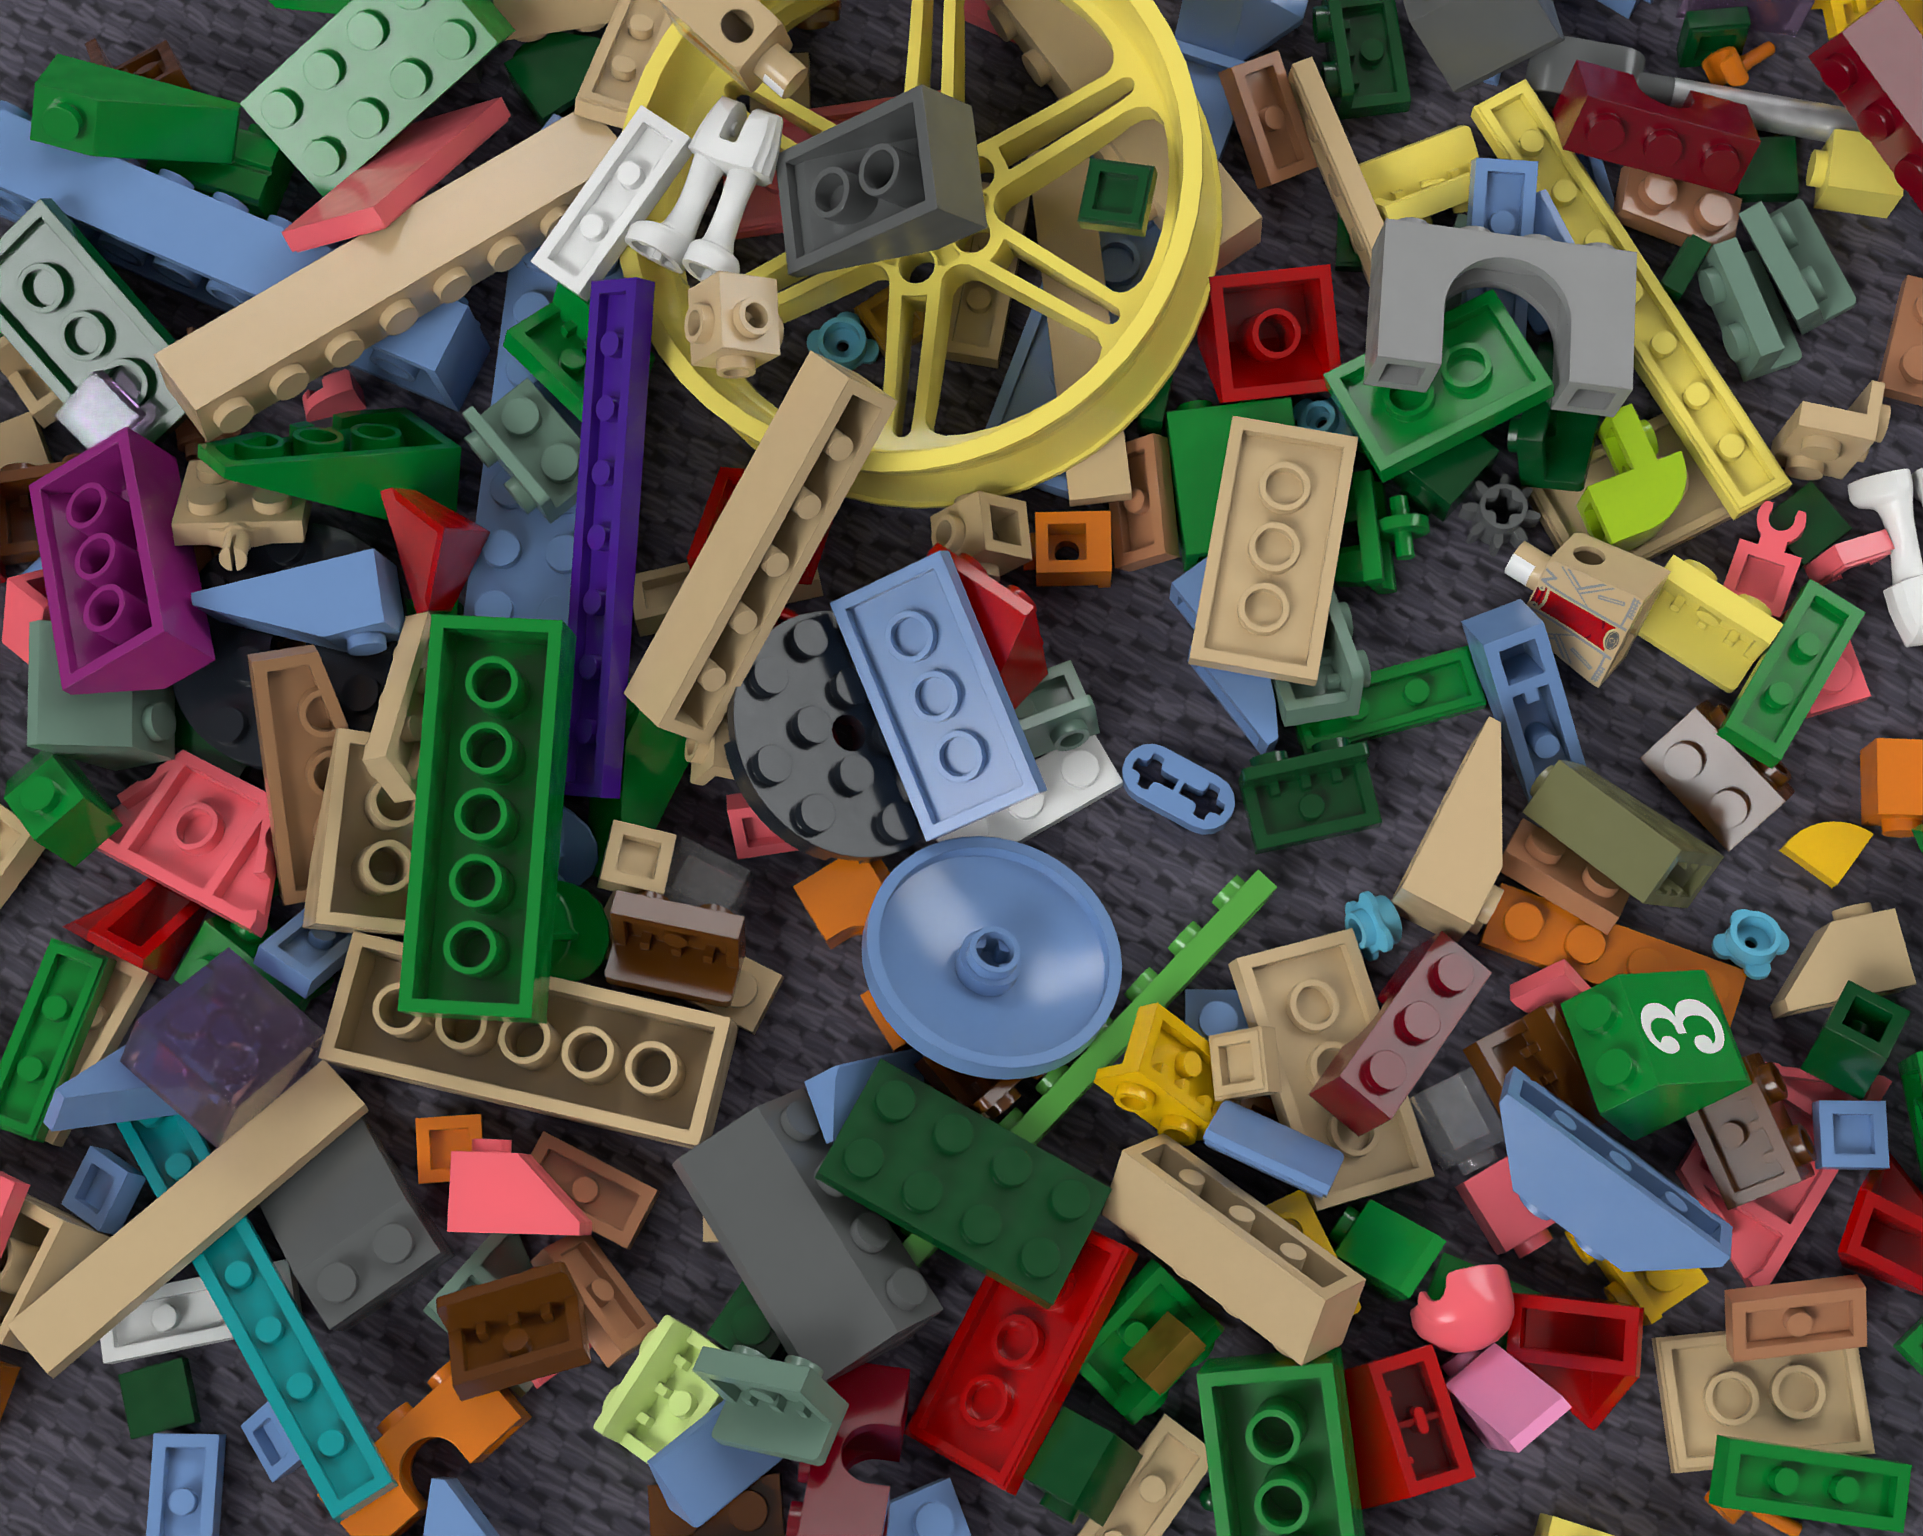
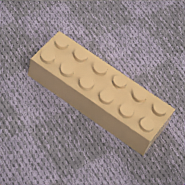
M353 931L318 1058L337 1067L693 1149L712 1136L739 1027L732 1018L550 976L546 1024L416 1017L398 1011L403 942Z

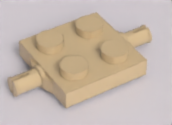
M201 459L189 460L171 523L175 546L210 545L221 547L222 550L219 553L220 564L225 569L232 571L235 561L238 571L247 564V555L251 547L272 543H304L313 501L227 480Z

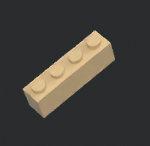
M1162 1133L1122 1150L1110 1187L1112 1191L1105 1202L1102 1212L1103 1216L1122 1229L1132 1241L1143 1245L1171 1266L1178 1276L1192 1282L1221 1304L1228 1314L1242 1320L1271 1342L1277 1351L1292 1358L1301 1366L1342 1345L1366 1282L1364 1277L1167 1134Z

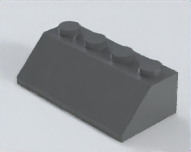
M800 1088L753 1108L677 1158L672 1166L788 1355L799 1356L818 1365L824 1371L822 1379L829 1383L904 1344L939 1314L943 1307L888 1220L814 1178L833 1142L826 1144L811 1099L804 1088Z

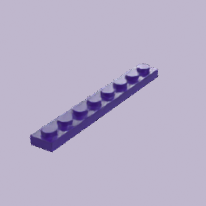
M638 277L591 281L568 627L577 636L564 795L620 799L627 705V696L624 694V691L628 686L655 291L654 281Z

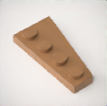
M313 644L248 654L280 898L284 906L306 901L310 861L335 733L338 728L348 729L347 721L318 650Z

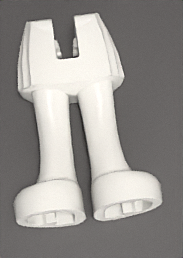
M721 96L706 115L688 145L694 157L675 207L662 223L650 220H639L633 223L627 232L625 242L633 250L658 265L679 274H683L686 269L699 281L705 280L717 271L740 273L739 261L733 255L735 238L743 213L755 186L766 187L772 184L780 151L783 118L759 108L753 110L747 118V110L744 103ZM723 175L726 177V181L710 225L704 237L695 240L705 210Z
M1923 468L1916 470L1913 474H1911L1910 469H1900L1854 481L1848 485L1850 502L1859 509H1872L1878 512L1895 548L1890 554L1892 586L1883 591L1890 616L1905 647L1923 645V562L1913 511V494L1916 500L1920 501L1923 506Z

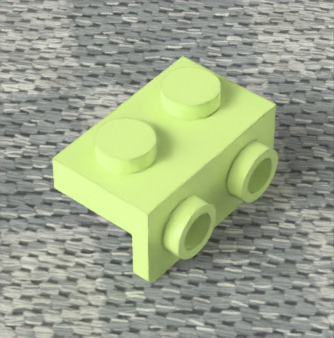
M665 1315L658 1326L652 1329L643 1339L639 1355L622 1382L615 1386L605 1398L602 1413L596 1420L594 1429L604 1437L620 1443L647 1463L650 1458L724 1400L692 1371L703 1346L724 1349L695 1329L670 1315Z

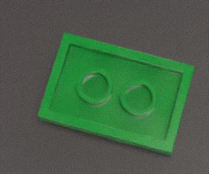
M1494 289L1444 313L1442 364L1426 393L1363 385L1365 353L1323 374L1326 388L1355 437H1358L1359 444L1382 483L1555 396L1554 383Z

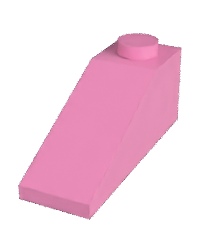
M1496 1343L1482 1350L1454 1353L1440 1366L1448 1375L1444 1380L1453 1408L1487 1449L1519 1453L1572 1408L1562 1395Z

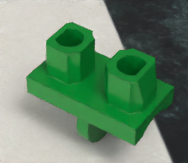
M1370 469L1352 472L1353 485H1350L1343 529L1358 527L1360 545L1339 549L1334 582L1340 587L1369 586L1377 594L1396 593L1397 587L1391 542L1395 544L1397 560L1414 558L1413 539L1423 537L1430 532L1429 518L1424 514L1410 513L1408 496L1397 495L1389 499L1391 516H1388L1385 485L1382 482L1374 481L1373 472Z

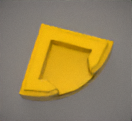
M1823 822L1801 830L1791 837L1779 851L1833 888L1839 884L1874 834L1851 823Z

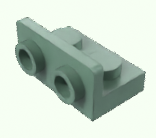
M1796 199L1768 214L1762 201L1739 213L1748 237L1758 252L1802 335L1857 305L1856 296L1801 199Z
M528 377L481 415L473 406L462 413L472 430L464 439L488 468L497 461L504 468L511 479L503 485L527 514L537 507L551 524L576 504L581 439Z

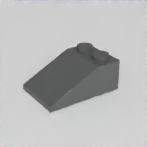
M923 84L779 153L776 172L787 269L790 276L799 278L934 251L988 228L972 106Z
M364 1115L259 1204L293 1274L329 1330L349 1331L456 1256Z

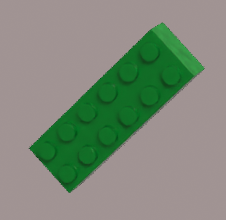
M431 614L398 999L399 1012L416 1017L542 1024L547 1022L577 637L563 620Z

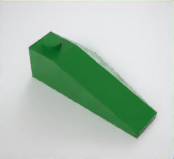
M405 407L357 410L333 414V425L327 428L314 427L315 424L307 421L293 423L289 426V436L283 438L266 432H252L198 444L197 457L227 480L388 520L380 491L391 487L417 490L454 512L457 511L461 447Z

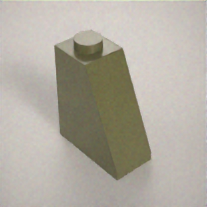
M1559 759L1555 765H1550L1544 769L1534 781L1530 789V795L1533 798L1523 811L1525 815L1643 904L1688 908L1724 858L1723 855L1585 765Z

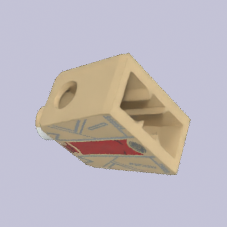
M659 0L678 32L748 92L752 93L764 82L782 99H786L805 80L808 68L789 53L793 43L783 23L760 1Z
M1574 533L1552 556L1524 541L1512 555L1504 573L1533 590L1527 606L1544 622L1553 653L1589 683L1599 688L1627 656L1671 571L1585 533Z

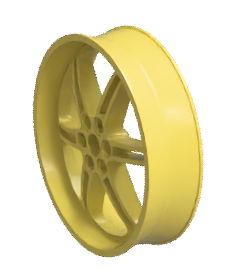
M838 0L758 1L770 10L783 23L786 31L789 32L808 17ZM912 0L904 92L921 84L930 88L934 0ZM944 0L941 93L965 103V0ZM1058 0L1085 19L1107 42L1114 53L1113 64L1104 76L992 138L977 144L980 173L994 174L991 184L983 190L988 228L977 233H989L990 239L982 250L975 253L964 252L966 242L973 235L977 234L974 233L938 250L819 273L777 293L778 315L784 324L876 281H889L883 391L897 400L898 403L845 498L880 506L913 509L947 508L954 504V500L958 496L967 493L983 491L1005 497L1030 489L1079 464L1125 430L1152 402L1177 368L1195 336L1210 297L1208 277L1215 276L1218 267L1223 229L1222 186L1216 150L1206 117L1196 97L1187 63L1169 24L1153 0ZM672 23L663 35L642 73L630 102L623 130L642 105L692 139L706 115L721 96L736 100L741 95L753 98L812 136L836 126V124L789 97L782 99L764 83L752 93L748 92L686 40ZM1132 91L1128 96H1126L1120 102L1110 107L1103 113L1094 117L1090 121L1081 125L1077 129L1073 130L1069 134L1060 138L1056 142L1052 143L1048 147L1029 157L1028 159L1016 165L1015 167L1011 169L1009 168V166L1013 165L1019 160L1025 158L1026 156L1032 154L1038 149L1044 147L1045 145L1049 144L1050 142L1054 141L1055 139L1059 138L1060 136L1079 126L1080 124H1082L1083 122H1085L1086 120H1088L1089 118H1091L1092 116L1106 108L1108 105H1110L1126 93ZM1154 119L1165 128L1168 145L1169 179L1163 227L1153 259L1142 280L1132 289L1120 293L1112 291L1004 223L1006 214L1011 207L1092 156L1131 126L1142 120ZM782 134L779 153L797 143ZM694 154L690 156L646 220L662 223L671 213L681 195ZM627 245L619 257L624 278L638 277L655 282L651 342L658 354L678 380L706 408L724 420L756 450L778 408L762 397L747 378H723L716 374L715 368L691 366L690 342L686 339L684 331L685 317L689 309L688 290L690 289L686 270L683 274L668 270L642 256ZM786 252L746 273V275L777 279V292L807 277L796 278L788 275ZM1014 257H1018L1072 291L1117 315L1119 319L1113 324L1099 321L1007 271ZM927 262L935 263L934 271L927 280L921 283H910L911 273L917 266ZM981 281L1033 310L1097 341L1102 346L1097 363L1087 374L1061 395L1033 411L999 426L968 434L944 436L935 433L934 426L943 380L953 296L964 283ZM914 312H925L912 427L910 433L902 437L909 381Z

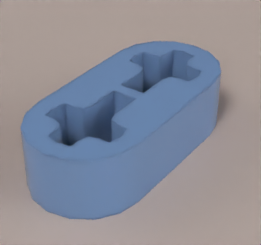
M1143 744L1133 749L1125 758L1122 768L1123 787L1127 794L1136 802L1201 835L1214 834L1224 829L1230 822L1235 807L1234 792L1230 785L1218 775L1157 744ZM1152 759L1162 763L1161 775L1176 784V786L1171 790L1160 783L1153 782L1148 789L1141 788L1138 785L1140 774L1133 768L1136 764L1147 767ZM1184 788L1202 797L1208 789L1213 790L1218 794L1216 805L1224 811L1220 815L1210 812L1204 820L1197 818L1194 815L1196 804L1180 793Z

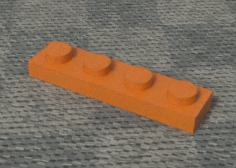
M1504 883L1498 886L1504 889V892L1493 915L1484 927L1478 946L1542 969L1565 959L1591 987L1618 974L1704 970L1710 976L1729 1027H1731L1747 977L1743 969L1615 924L1607 935L1543 897Z

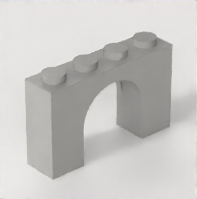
M1405 217L1398 220L1386 218L1372 248L1363 385L1426 393L1442 364L1445 302L1454 295L1469 289L1497 288L1509 291L1525 299L1542 315L1549 327L1554 349L1552 382L1554 383L1555 396L1552 397L1551 409L1614 417L1633 390L1637 252L1618 250L1612 245L1600 242L1581 245L1553 241L1550 237L1541 234L1514 236L1492 233L1487 228L1481 226L1455 228L1432 225L1423 219L1415 217Z

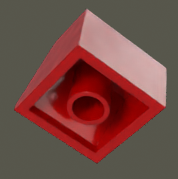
M1330 264L1208 277L1210 297L1197 328L1199 350L1220 403L1329 392L1326 388L1323 374L1341 366Z

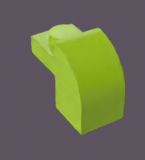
M1632 403L1621 407L1614 417H1605L1597 432L1616 476L1587 486L1576 504L1589 536L1625 551L1635 549L1647 543L1658 534L1679 505L1685 491L1687 479L1686 464L1682 451L1657 459L1656 455L1658 454L1659 447L1655 432L1647 420H1639Z

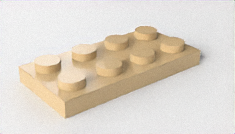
M1238 416L1232 417L1188 664L1309 686L1316 685L1358 437Z
M1353 928L1239 957L1230 962L1228 965L1248 1028L1257 1026L1275 1027L1282 1093L1271 1094L1270 1096L1279 1123L1331 1146L1344 1154V1160L1327 1198L1319 1199L1304 1192L1314 1212L1434 1177L1435 1175L1408 1096L1391 1120L1358 1137L1308 1095L1342 1046L1356 1038L1380 1011Z

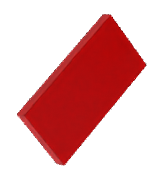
M1091 1230L1057 1299L1049 1309L1040 1306L986 1275L904 1434L1000 1489L1016 1496L1025 1479L1023 1477L1051 1428L1139 1254L1131 1248Z

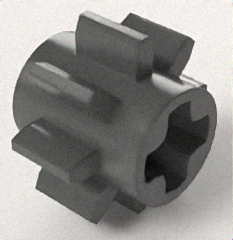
M1503 474L1499 483L1489 489L1485 483L1479 480L1475 482L1471 494L1478 504L1470 502L1462 504L1458 514L1459 518L1472 521V529L1467 536L1466 542L1470 544L1479 539L1490 545L1489 552L1492 557L1497 555L1501 545L1510 542L1517 549L1524 541L1527 542V535L1521 527H1536L1541 517L1540 513L1528 510L1527 501L1533 489L1527 487L1520 490L1510 485L1508 474ZM1493 506L1503 508V516L1509 519L1506 524L1496 522V513L1491 511Z

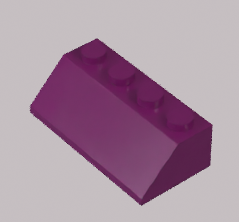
M127 426L29 485L61 686L63 691L71 695L166 689L216 660L207 614L192 605L191 593L202 590L194 546H175L171 523L182 488L177 459Z

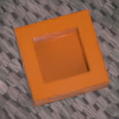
M482 1114L415 1118L418 1184L450 1182L451 1151L472 1152V1139H483Z

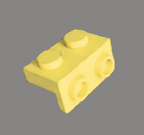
M1460 125L1360 163L1359 167L1383 223L1386 218L1398 220L1405 217H1415L1432 224L1431 215L1451 207L1454 213L1468 211L1471 160L1476 157L1479 158L1471 128Z
M1673 554L1664 566V568L1671 572L1644 621L1638 636L1727 693H1732L1739 686L1756 659L1771 645L1784 624L1771 617V610L1757 598L1747 594L1737 595L1718 583L1716 575L1702 563L1691 559L1683 561Z

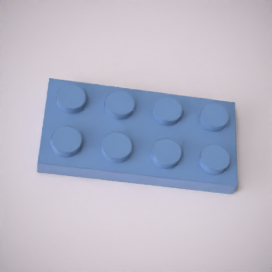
M949 551L935 552L830 603L926 842L938 839L1048 791Z

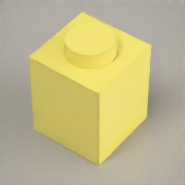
M1834 129L1821 150L1814 149L1811 154L1807 169L1806 185L1816 187L1814 208L1887 218L1903 197L1904 189L1897 183L1894 173L1872 143L1861 132Z

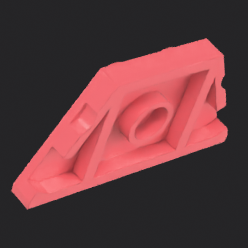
M182 750L175 755V760L166 761L158 766L156 772L151 777L135 782L117 795L121 804L112 811L123 826L96 850L262 938L267 930L277 873L266 792Z
M1774 1063L1787 1087L1788 1098L1782 1100L1792 1124H1802L1809 1134L1813 1145V1102L1818 1100L1861 1101L1800 1068L1781 1066L1779 1063ZM1877 1075L1862 1101H1881L1892 1081L1885 1076ZM1695 1138L1676 1168L1675 1173L1692 1197L1698 1200L1711 1213H1715L1733 1226L1730 1261L1747 1287L1770 1285L1839 1170L1815 1169V1161L1810 1162L1815 1173L1814 1176L1728 1210Z

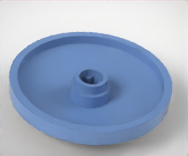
M983 836L960 837L941 841L915 852L894 868L884 880L872 903L863 930L861 950L865 979L870 993L886 1021L899 1036L921 1054L942 1066L967 1075L987 1079H1023L1050 1072L1067 1064L1080 1055L1099 1034L1113 1010L1119 994L1122 978L1121 949L1112 920L1104 905L1092 889L1066 865L1043 851L1012 840Z

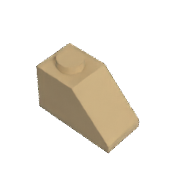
M1867 902L1832 911L1834 921L1815 931L1772 1002L1770 1008L1773 1019L1833 1007L1848 980L1879 996L1899 993L1916 985L1896 909L1873 913L1871 903Z

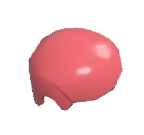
M1488 1264L1458 1269L1448 1273L1446 1276L1445 1292L1440 1300L1434 1301L1430 1299L1425 1291L1419 1293L1418 1305L1410 1310L1414 1330L1427 1343L1433 1344L1435 1348L1445 1352H1472L1482 1350L1497 1342L1509 1330L1514 1317V1299L1507 1270L1498 1264Z

